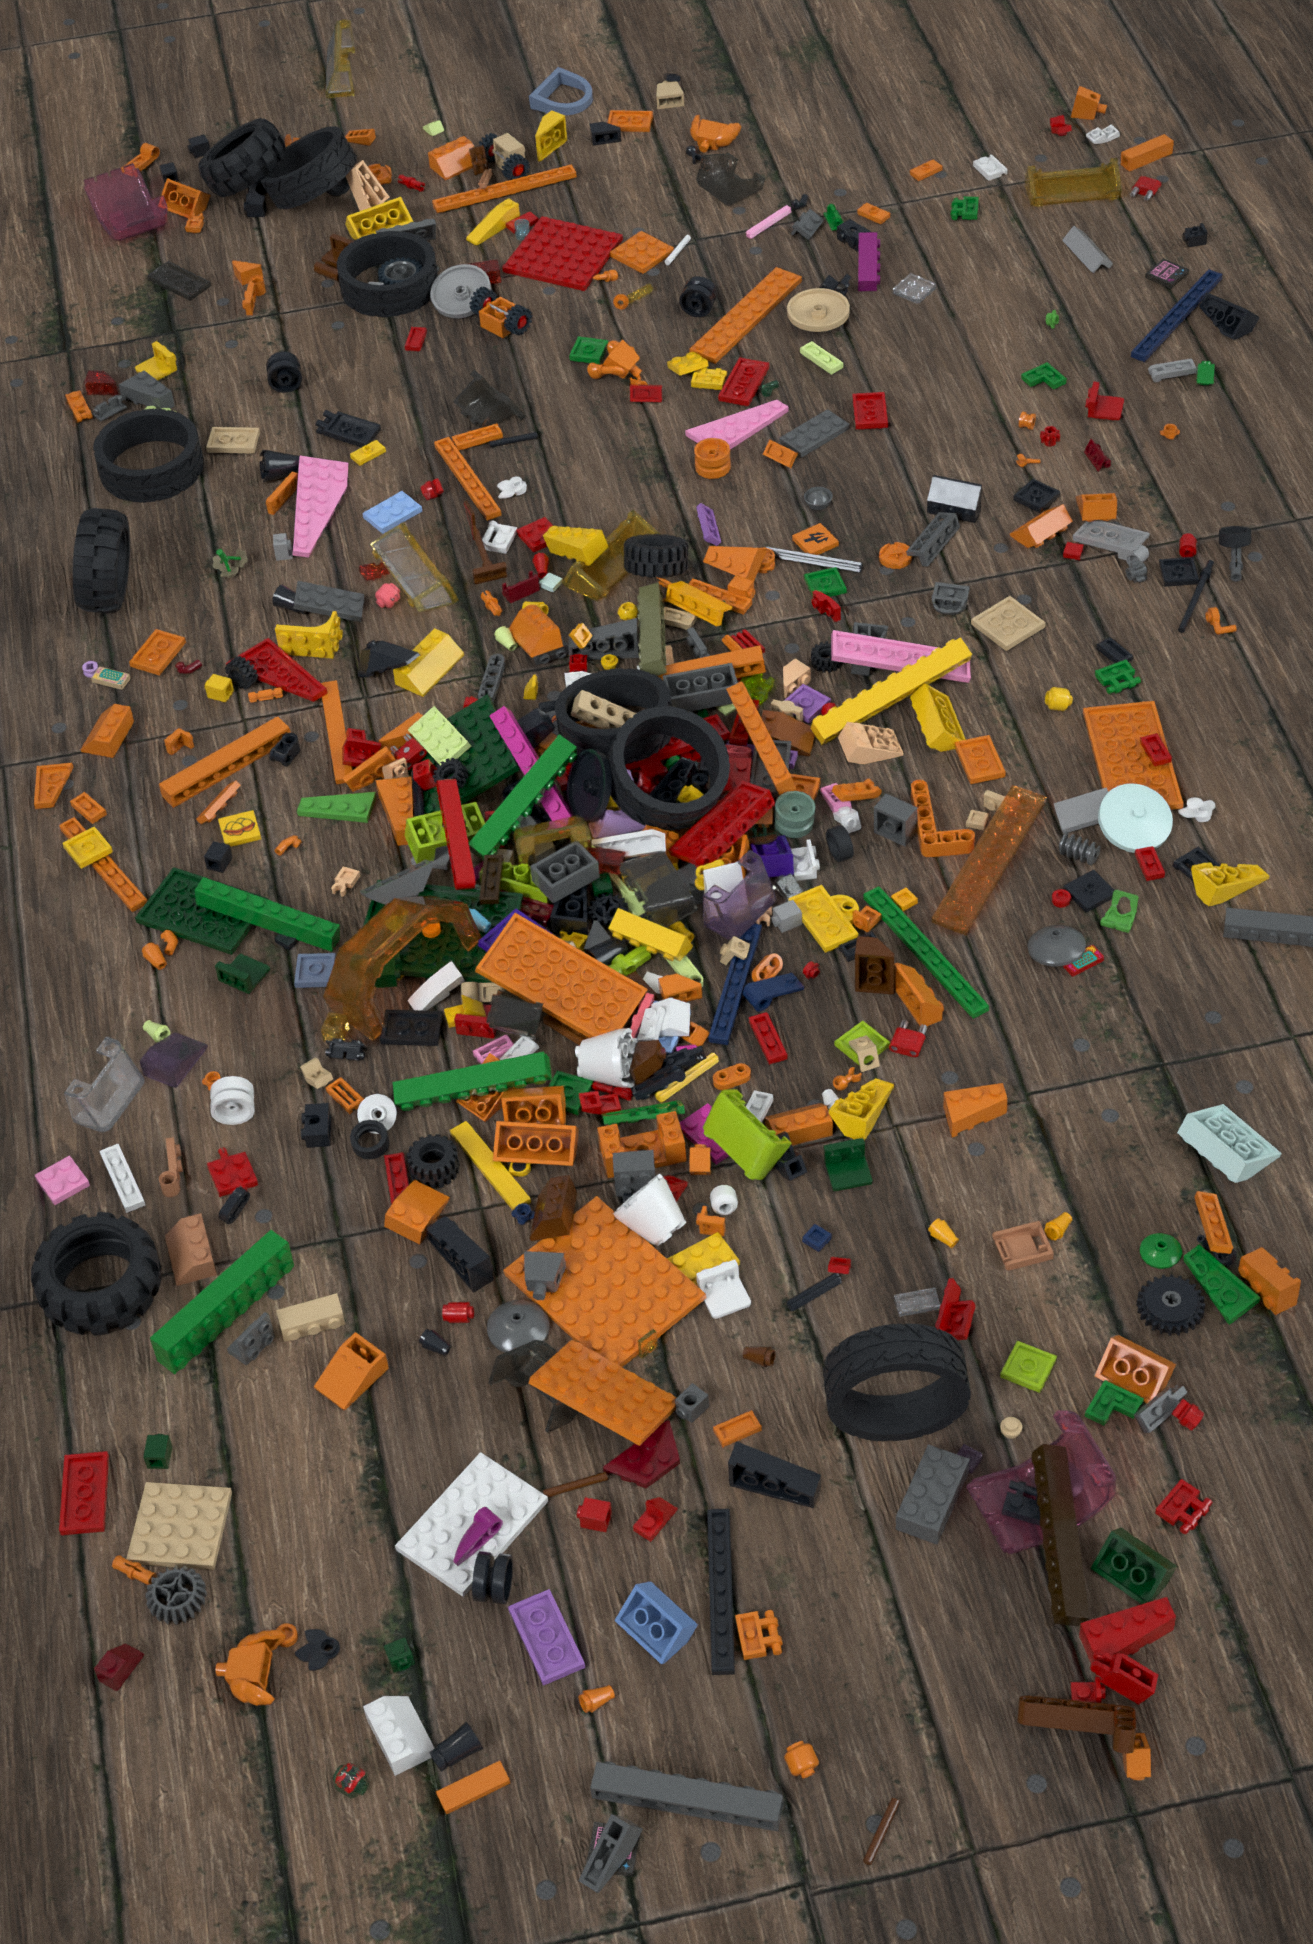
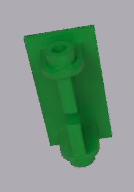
M829 204L827 212H824L823 215L831 230L834 231L844 221L838 210H836V206Z

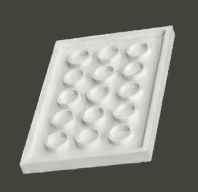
M480 1452L395 1545V1548L399 1553L464 1597L472 1588L474 1565L479 1551L491 1552L495 1560L499 1553H503L548 1503V1497ZM482 1507H488L503 1521L501 1529L477 1552L457 1566L453 1561L463 1535L474 1522L473 1519L477 1511Z

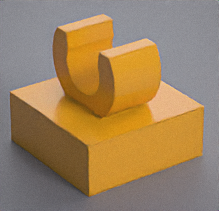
M583 623L578 624L569 634L579 648H584L593 636Z

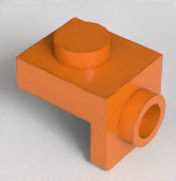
M180 728L164 740L167 753L170 755H174L184 745L190 749L194 747L192 735Z
M867 905L860 912L857 910L853 911V924L866 932H869L882 919L881 913Z

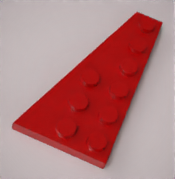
M269 638L238 655L246 658V661H250V665H253V669L257 671V680L277 688L280 687L284 691L312 702L328 693L326 687Z

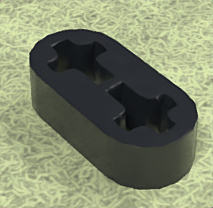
M237 1187L219 1211V1219L226 1224L233 1223L249 1201L250 1193L243 1187Z

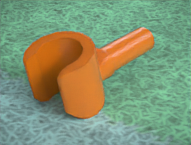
M1023 454L1017 455L1019 460H1016L1020 467H1024L1029 463L1040 464V459H1026Z

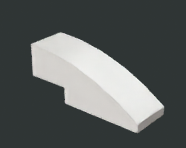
M451 961L422 984L408 999V1002L414 1010L427 1011L449 996V991L464 982V979Z

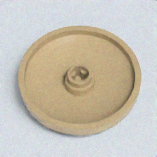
M824 288L802 291L793 296L787 305V316L790 322L800 329L812 332L835 329L841 326L850 314V305L847 298L837 291Z

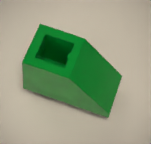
M1201 361L1197 365L1196 385L1213 386L1215 364H1211V361Z

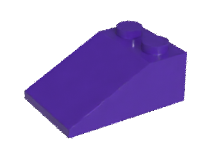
M785 835L777 836L774 841L765 844L749 843L753 868L757 878L766 880L775 876L786 878L789 875H794L793 853Z

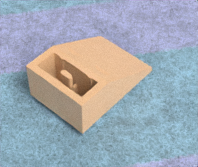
M847 722L838 736L848 762L868 764L903 756V751L894 730L890 728Z

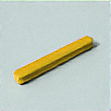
M710 1053L706 1056V1059L685 1071L686 1078L683 1082H672L666 1089L656 1092L655 1098L660 1103L664 1102L718 1063V1056L715 1053Z

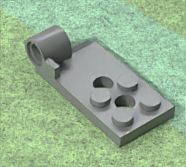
M1094 520L1092 522L1086 521L1073 534V541L1118 552V558L1126 560L1127 564L1138 560L1139 563H1143L1149 557L1148 549L1142 545L1150 536L1148 532L1101 520Z

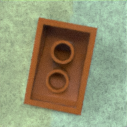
M763 710L761 719L772 740L791 741L792 751H798V755L802 756L811 755L815 734L810 729V725L782 712Z

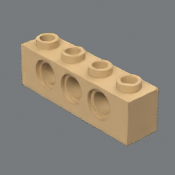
M581 690L575 697L571 716L601 729L619 728L636 714L584 690Z

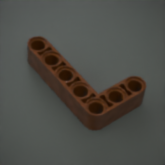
M1030 1695L1019 1697L1017 1721L1020 1724L1112 1735V1748L1114 1751L1124 1754L1134 1752L1136 1715L1135 1709L1132 1707Z

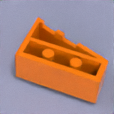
M709 546L703 562L733 575L754 581L766 551L752 547Z
M1003 1083L944 1092L943 1108L951 1137L957 1136V1133L968 1129L969 1131L974 1128V1125L983 1121L986 1123L1007 1113V1095Z
M1261 1247L1240 1258L1239 1273L1248 1280L1252 1290L1263 1299L1266 1308L1271 1309L1277 1315L1297 1305L1301 1280L1299 1278L1293 1279L1288 1275L1289 1270L1286 1267L1281 1269L1277 1265L1278 1261Z

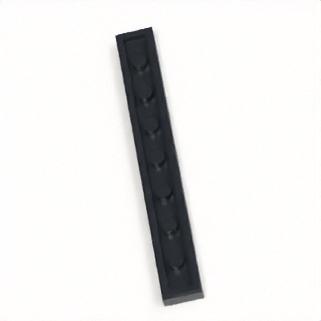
M707 1509L712 1675L735 1674L730 1509Z

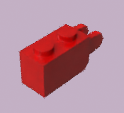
M1100 1649L1094 1651L1093 1658L1096 1661L1091 1663L1090 1669L1101 1677V1683L1138 1705L1155 1693L1158 1680L1157 1673L1125 1654L1117 1653L1112 1656Z

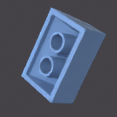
M652 1582L636 1584L614 1620L660 1664H664L687 1644L698 1626L694 1620Z

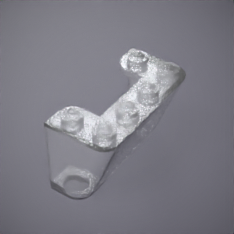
M107 1036L96 1052L110 1057V1060L92 1085L74 1079L64 1092L73 1122L98 1132H106L114 1126L145 1082L144 1077L121 1043ZM76 1087L83 1088V1091L81 1093H73V1090Z

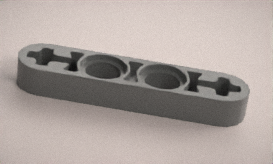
M494 654L490 656L478 692V699L488 694L494 703L505 669V658L503 655ZM491 673H498V674L495 675V676H490V675H489V674H491ZM487 685H494L491 688H486Z

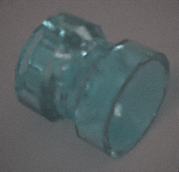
M519 219L514 223L515 235L518 240H524L530 232L529 221Z

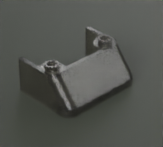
M533 1340L496 1357L488 1384L493 1385L506 1379L515 1387L525 1386L529 1383L530 1377L551 1359L557 1351L542 1340ZM534 1387L554 1404L545 1428L547 1433L570 1423L579 1413L577 1410Z

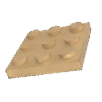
M1011 596L971 619V625L1005 651L1045 628V622Z

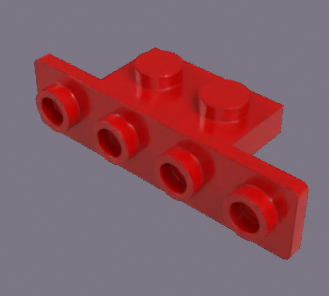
M949 1278L944 1289V1297L940 1305L935 1328L951 1334L957 1340H967L976 1305L973 1300L959 1301L961 1288L953 1278Z

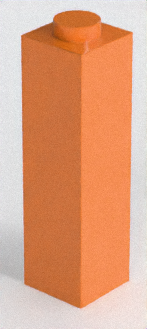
M1163 134L1122 151L1120 165L1130 172L1173 153L1174 141Z

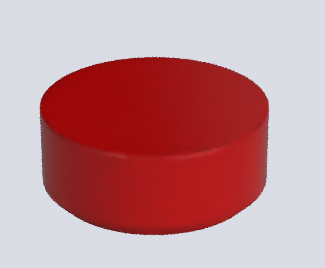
M1059 889L1053 892V905L1064 908L1070 904L1071 894L1067 890Z

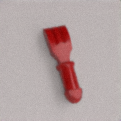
M599 1082L592 1084V1088L595 1091L618 1094L619 1098L628 1101L632 1099L633 1093L631 1088L613 1087V1085L610 1086Z

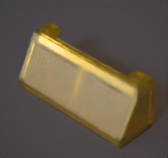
M1111 158L1109 164L1101 163V167L1042 172V169L1037 171L1035 166H1028L1024 182L1030 206L1040 207L1050 204L1104 199L1115 200L1120 198L1122 186L1118 159Z
M634 509L631 510L627 515V519L622 521L618 528L606 538L609 547L590 566L585 565L584 562L576 561L570 567L562 584L595 601H598L601 597L605 598L610 593V589L628 573L624 568L625 541L632 536L660 533Z

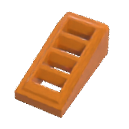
M374 129L352 130L345 136L350 143L370 146L376 138Z

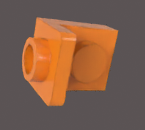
M703 1206L701 1213H698L696 1218V1225H699L700 1234L713 1235L718 1232L724 1237L726 1231L725 1218L708 1216L707 1206Z

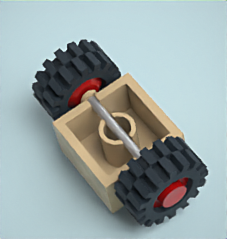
M489 133V135H485V138H481L482 141H479L480 145L477 146H484L487 162H496V165L502 169L503 175L508 180L527 176L526 173H529L530 165L525 159V147L523 144L519 143L509 133L502 136Z

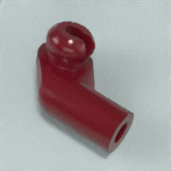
M198 659L189 665H184V662L180 661L175 664V667L177 668L176 671L180 674H191L201 668L202 663Z

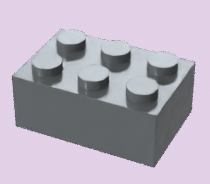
M578 841L567 845L530 866L532 882L552 903L600 877L598 861Z

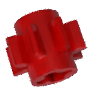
M1054 426L1045 427L1044 431L1040 432L1041 443L1048 447L1056 445V441L1060 442V430H1057Z

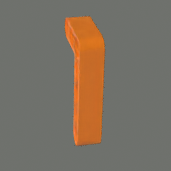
M924 780L913 781L911 784V802L913 806L917 807V834L921 854L925 857H940L973 852L975 834L972 830L936 831L928 785Z

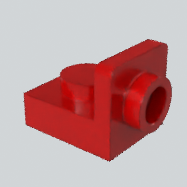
M1095 1676L1094 1682H1071V1700L1101 1703V1699H1105V1685L1100 1684V1676Z

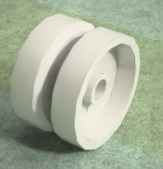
M230 1076L221 1078L212 1084L210 1089L211 1115L217 1122L237 1125L247 1122L253 1117L255 1112L254 1088L247 1079Z

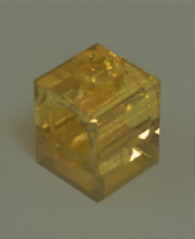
M328 1013L321 1028L323 1042H326V1040L332 1041L333 1038L345 1039L349 1030L347 1015Z

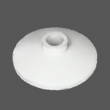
M373 1094L361 1102L357 1115L359 1123L365 1120H377L388 1131L396 1121L397 1111L390 1098L381 1094ZM380 1110L382 1112V1116L380 1118H377L376 1112Z

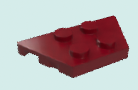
M666 1420L640 1446L633 1444L603 1466V1472H606L608 1475L612 1473L621 1476V1480L634 1482L636 1485L647 1489L678 1466L680 1458L670 1421Z

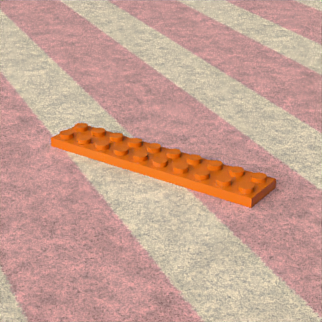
M776 267L689 349L690 352H695L709 362L716 364L802 282V276Z

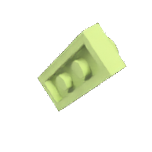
M812 341L800 348L802 355L831 375L843 368V362Z

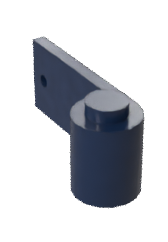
M788 973L748 983L744 987L743 996L756 1011L760 1012L768 1008L772 998L802 991L804 986L793 973Z

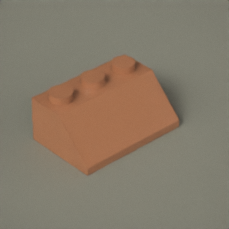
M202 1214L181 1218L165 1235L177 1286L217 1275Z

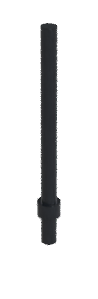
M1208 560L1205 568L1200 573L1201 578L1178 628L1180 633L1185 632L1206 581L1212 574V567L1214 565L1212 560Z

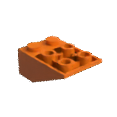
M1115 493L1076 496L1082 521H1110L1111 519H1116L1117 498Z
M489 1053L482 1064L499 1061L500 1059ZM492 1091L485 1096L472 1095L469 1099H457L456 1102L486 1122L502 1108L501 1098L504 1092Z
M355 1332L339 1347L314 1385V1388L345 1411L389 1369L386 1354Z

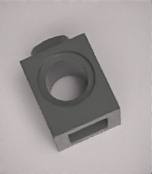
M692 1383L675 1399L676 1413L680 1418L687 1419L693 1423L709 1407L708 1394Z

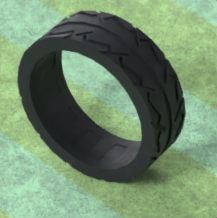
M325 127L311 132L288 145L282 160L262 177L260 182L278 209L294 208L322 195L341 181L357 162V155L339 127Z
M399 231L372 233L355 240L353 243L351 242L343 249L337 260L341 295L346 305L351 309H355L356 312L373 317H393L411 313L431 301V287L438 277L435 252L431 244L424 238L421 239L420 236ZM398 257L399 259L405 257V259L411 258V260L415 259L416 262L418 261L422 265V269L416 275L395 284L373 285L355 279L363 271L380 264H385L384 262L386 261L390 262V259L396 260L395 258Z
M153 408L126 413L105 425L94 441L93 451H95V461L102 485L110 494L122 500L146 503L171 498L192 486L203 470V454L196 427L189 418L175 411ZM166 441L185 448L172 461L151 469L132 470L113 464V461L125 450L146 442Z
M608 669L586 675L568 685L557 698L554 709L558 732L577 747V756L585 749H596L603 752L607 757L621 727L595 729L575 723L580 721V719L571 716L574 699L580 691L590 692L619 706L632 705L649 709L653 707L660 708L659 706L672 707L669 688L666 687L667 684L661 678L638 669ZM654 734L635 739L624 748V764H631L652 756L668 744L672 736Z
M667 706L644 709L633 715V718H629L621 726L607 755L612 775L610 795L627 816L644 826L646 824L664 830H681L692 827L716 805L728 781L730 761L727 748L718 732L702 717L690 711L687 712L684 709ZM661 734L681 739L692 746L704 760L710 777L709 791L700 798L686 803L663 802L649 796L629 776L624 764V748L635 739L646 735Z
M900 1323L869 1328L867 1331L858 1332L840 1342V1345L835 1346L828 1353L823 1363L825 1365L823 1366V1377L828 1415L832 1423L841 1431L861 1439L871 1441H902L923 1437V1435L932 1434L952 1424V1421L957 1420L969 1405L968 1400L971 1397L964 1350L959 1341L951 1334L935 1327L923 1324L906 1323L904 1325ZM915 1370L941 1376L926 1387L904 1394L880 1396L865 1394L852 1389L862 1381L888 1372Z

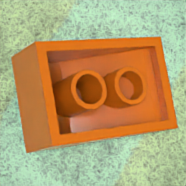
M414 1180L394 1200L386 1212L384 1227L420 1245L427 1235L425 1228L437 1220L450 1197Z

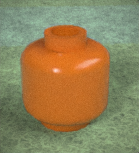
M799 1741L786 1748L787 1753L784 1755V1759L793 1776L801 1775L802 1779H805L815 1774L814 1768L818 1766L819 1760L811 1744Z

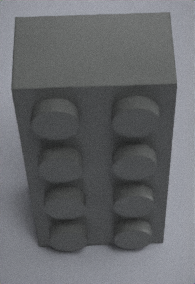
M732 663L663 676V681L667 684L666 687L670 691L672 707L689 712L732 704L726 690L737 684Z
M928 1444L897 1512L896 1530L938 1545L969 1474L970 1459Z

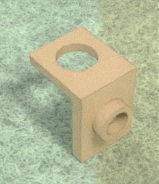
M867 1035L849 1041V1045L858 1055L861 1072L880 1066L876 1045ZM872 1055L874 1058L873 1062L865 1065L864 1058Z

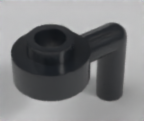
M1204 1235L1197 1237V1241L1206 1250L1213 1253L1214 1258L1225 1267L1235 1262L1237 1253L1234 1249H1232L1231 1254L1216 1253L1210 1251L1207 1238Z

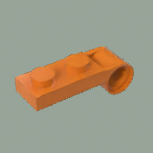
M143 143L140 148L141 154L121 167V173L130 177L136 176V174L158 158L160 154L159 148Z
M260 275L250 278L247 291L244 292L245 300H243L242 305L243 309L246 310V315H253L256 297L266 293L264 279Z

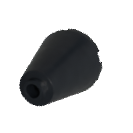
M271 450L260 451V456H263L262 461H259L261 478L264 479L263 482L287 477L291 472L298 473L300 456Z

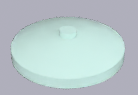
M1123 784L1113 788L1105 795L1098 810L1099 825L1105 837L1118 848L1135 853V849L1153 846L1154 849L1160 847L1172 829L1173 818L1169 805L1159 793L1144 785Z

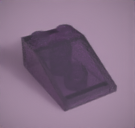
M174 1032L151 1046L141 1058L140 1064L143 1074L146 1077L177 1088L208 1048V1045Z

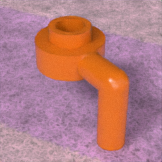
M1217 607L1208 608V612L1205 613L1206 621L1213 625L1216 634L1236 632V625L1220 626V614Z

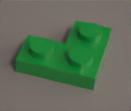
M1048 362L1021 374V379L1030 387L1044 381L1052 389H1056L1065 385L1067 380Z
M1104 1380L1085 1411V1417L1105 1426L1114 1410L1134 1419V1414L1140 1410L1144 1403V1398Z

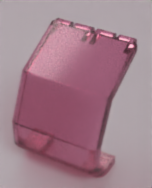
M133 163L123 166V173L120 167L110 171L111 177H109L108 172L96 176L97 182H95L94 177L84 180L85 186L83 188L98 222L108 236L115 241H121L162 227L168 221V209L164 196L151 198L139 169L135 168Z
M1057 1410L1053 1418L1061 1429L1062 1434L1049 1445L1066 1447L1078 1528L1101 1512L1116 1495V1475L1081 1417L1073 1411ZM1031 1458L1021 1465L975 1478L966 1486L973 1500H978L975 1503L982 1516L987 1518L986 1523L994 1536H999L996 1537V1540L1004 1553L1014 1554L1043 1545L1041 1526L1001 1514L1007 1492L1014 1494L1017 1492L1008 1489L1010 1480L1016 1482L1024 1481L1026 1485L1036 1487L1034 1483V1466ZM1023 1493L1024 1497L1036 1500L1035 1496Z

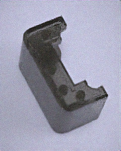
M504 988L498 989L497 994L492 995L491 1009L486 1023H490L489 1028L535 1039L544 1015V1011H542L543 1003L535 1002L533 1004L526 1002Z

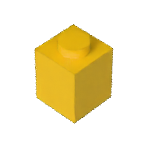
M212 674L205 683L207 697L226 703L234 692L232 680L227 677Z

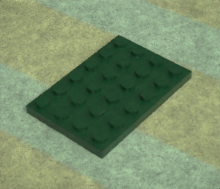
M173 867L135 917L136 923L162 932L170 930L177 937L232 955L251 930L253 924L197 905L195 889L203 876ZM248 892V893H250V894H253V895H256V896H259V897H262V898H265V899H268V900H269V898H267V897H264V896H261V895H257V894Z

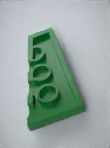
M680 1100L603 1113L602 1119L604 1124L620 1125V1122L628 1121V1123L640 1121V1119H656V1115L676 1111L677 1115L684 1114L685 1109L683 1103Z
M1197 1245L1184 1255V1262L1229 1325L1259 1303L1260 1297L1201 1245Z

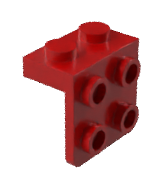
M1093 381L1092 388L1088 390V398H1086L1085 408H1088V417L1120 420L1124 398L1099 395L1100 382Z
M482 1004L486 1017L456 1013L454 1018L456 1033L494 1039L502 1015V1008L500 1006Z

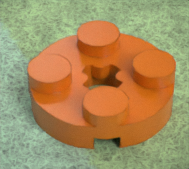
M380 164L368 166L381 185L391 183L392 172L389 166L385 165L383 167Z

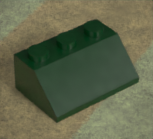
M1121 1527L1110 1532L1090 1569L1138 1603L1145 1604L1154 1601L1166 1587L1177 1565Z

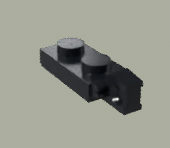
M702 1046L688 1050L683 1048L667 1055L662 1067L654 1073V1076L675 1065H680L685 1069L706 1059V1055Z

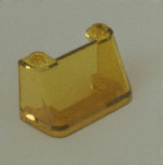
M572 816L516 829L513 834V840L519 865L521 863L528 864L529 857L532 854H536L534 848L536 844L570 837L571 843L579 842L588 852L592 851L591 834L585 820L580 816Z

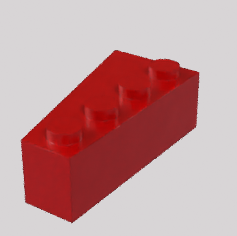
M1164 1597L1080 1624L1079 1637L1091 1663L1096 1661L1093 1658L1095 1650L1099 1649L1112 1656L1117 1653L1127 1656L1133 1655L1141 1647L1151 1644L1173 1631L1176 1615L1168 1598Z

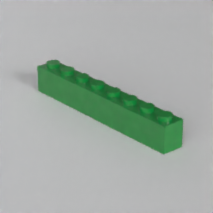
M560 734L556 737L469 842L470 852L483 861L484 855H497L498 848L507 843L512 831L516 832L521 825L522 819L524 817L527 818L531 814V808L541 802L546 790H551L558 776L561 777L565 773V767L575 761L577 758V747Z
M205 877L202 878L195 889L197 905L270 931L296 938L299 941L333 952L340 940V925Z
M543 1051L393 1082L394 1102L401 1110L410 1111L417 1106L430 1107L432 1103H449L452 1099L457 1098L465 1100L469 1099L472 1095L485 1096L492 1091L505 1092L508 1088H524L527 1084L532 1083L544 1084L547 1080H552L549 1056Z

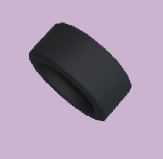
M1227 526L1219 529V545L1236 548L1251 544V529L1248 527Z
M838 825L827 829V844L834 859L837 862H842L853 858V844L846 828L843 825Z
M365 1120L355 1125L351 1130L350 1142L357 1156L362 1159L371 1160L380 1157L386 1152L389 1146V1136L382 1123L377 1120ZM367 1132H377L381 1135L379 1143L369 1148L360 1146L358 1139Z

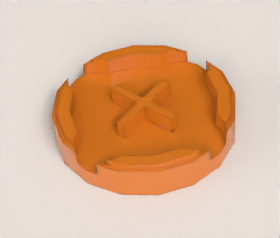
M894 542L891 545L888 543L881 547L879 551V561L882 565L891 569H901L908 566L912 562L913 556H907L906 551L909 549V546L900 542Z

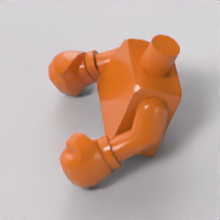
M614 340L608 342L607 351L609 355L604 363L599 365L592 362L587 367L588 374L593 379L602 378L605 374L625 378L629 373L637 378V375H640L642 372L636 366L640 357L637 355L634 347L629 346L624 340L621 342Z

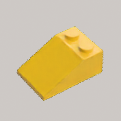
M551 110L542 117L535 135L539 162L567 142L565 115Z

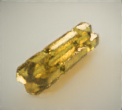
M648 283L644 287L642 286L633 291V293L628 294L629 303L652 292L653 287L651 284Z

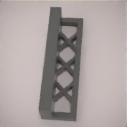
M939 512L906 551L907 556H919L921 565L928 567L960 528L956 513Z

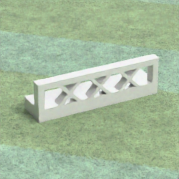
M654 829L591 840L592 846L600 848V861L602 862L666 852L665 833Z

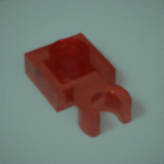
M381 562L379 565L370 563L359 566V572L368 581L381 578L382 574H390L391 567H387V562Z

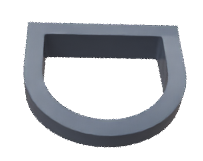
M557 67L529 95L530 107L545 113H549L552 110L565 116L577 114L592 104V87L583 77ZM561 84L578 88L585 93L582 99L573 103H557L547 99Z

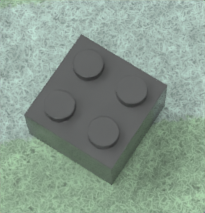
M885 794L874 806V833L906 847L917 834V807Z
M653 1150L613 1153L616 1197H623L624 1193H636L656 1176Z

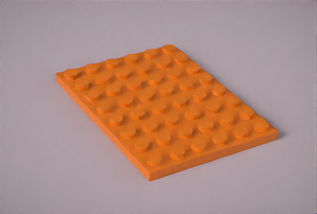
M596 1196L573 1214L569 1235L542 1239L528 1250L531 1252L564 1253L566 1268L556 1292H546L544 1300L533 1298V1291L527 1290L525 1282L524 1254L505 1268L503 1272L508 1279L533 1302L537 1303L575 1342L581 1343L584 1347L624 1367L706 1299V1293L647 1240L621 1223L613 1215L614 1211Z

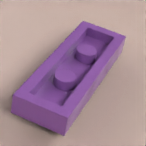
M700 503L696 508L703 537L707 543L718 546L721 543L713 510Z

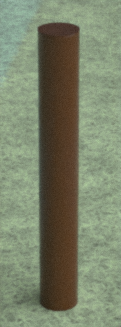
M606 1472L542 1491L549 1498L607 1481L608 1477Z
M891 1798L864 1856L863 1862L867 1865H872L897 1811L900 1801L896 1798Z

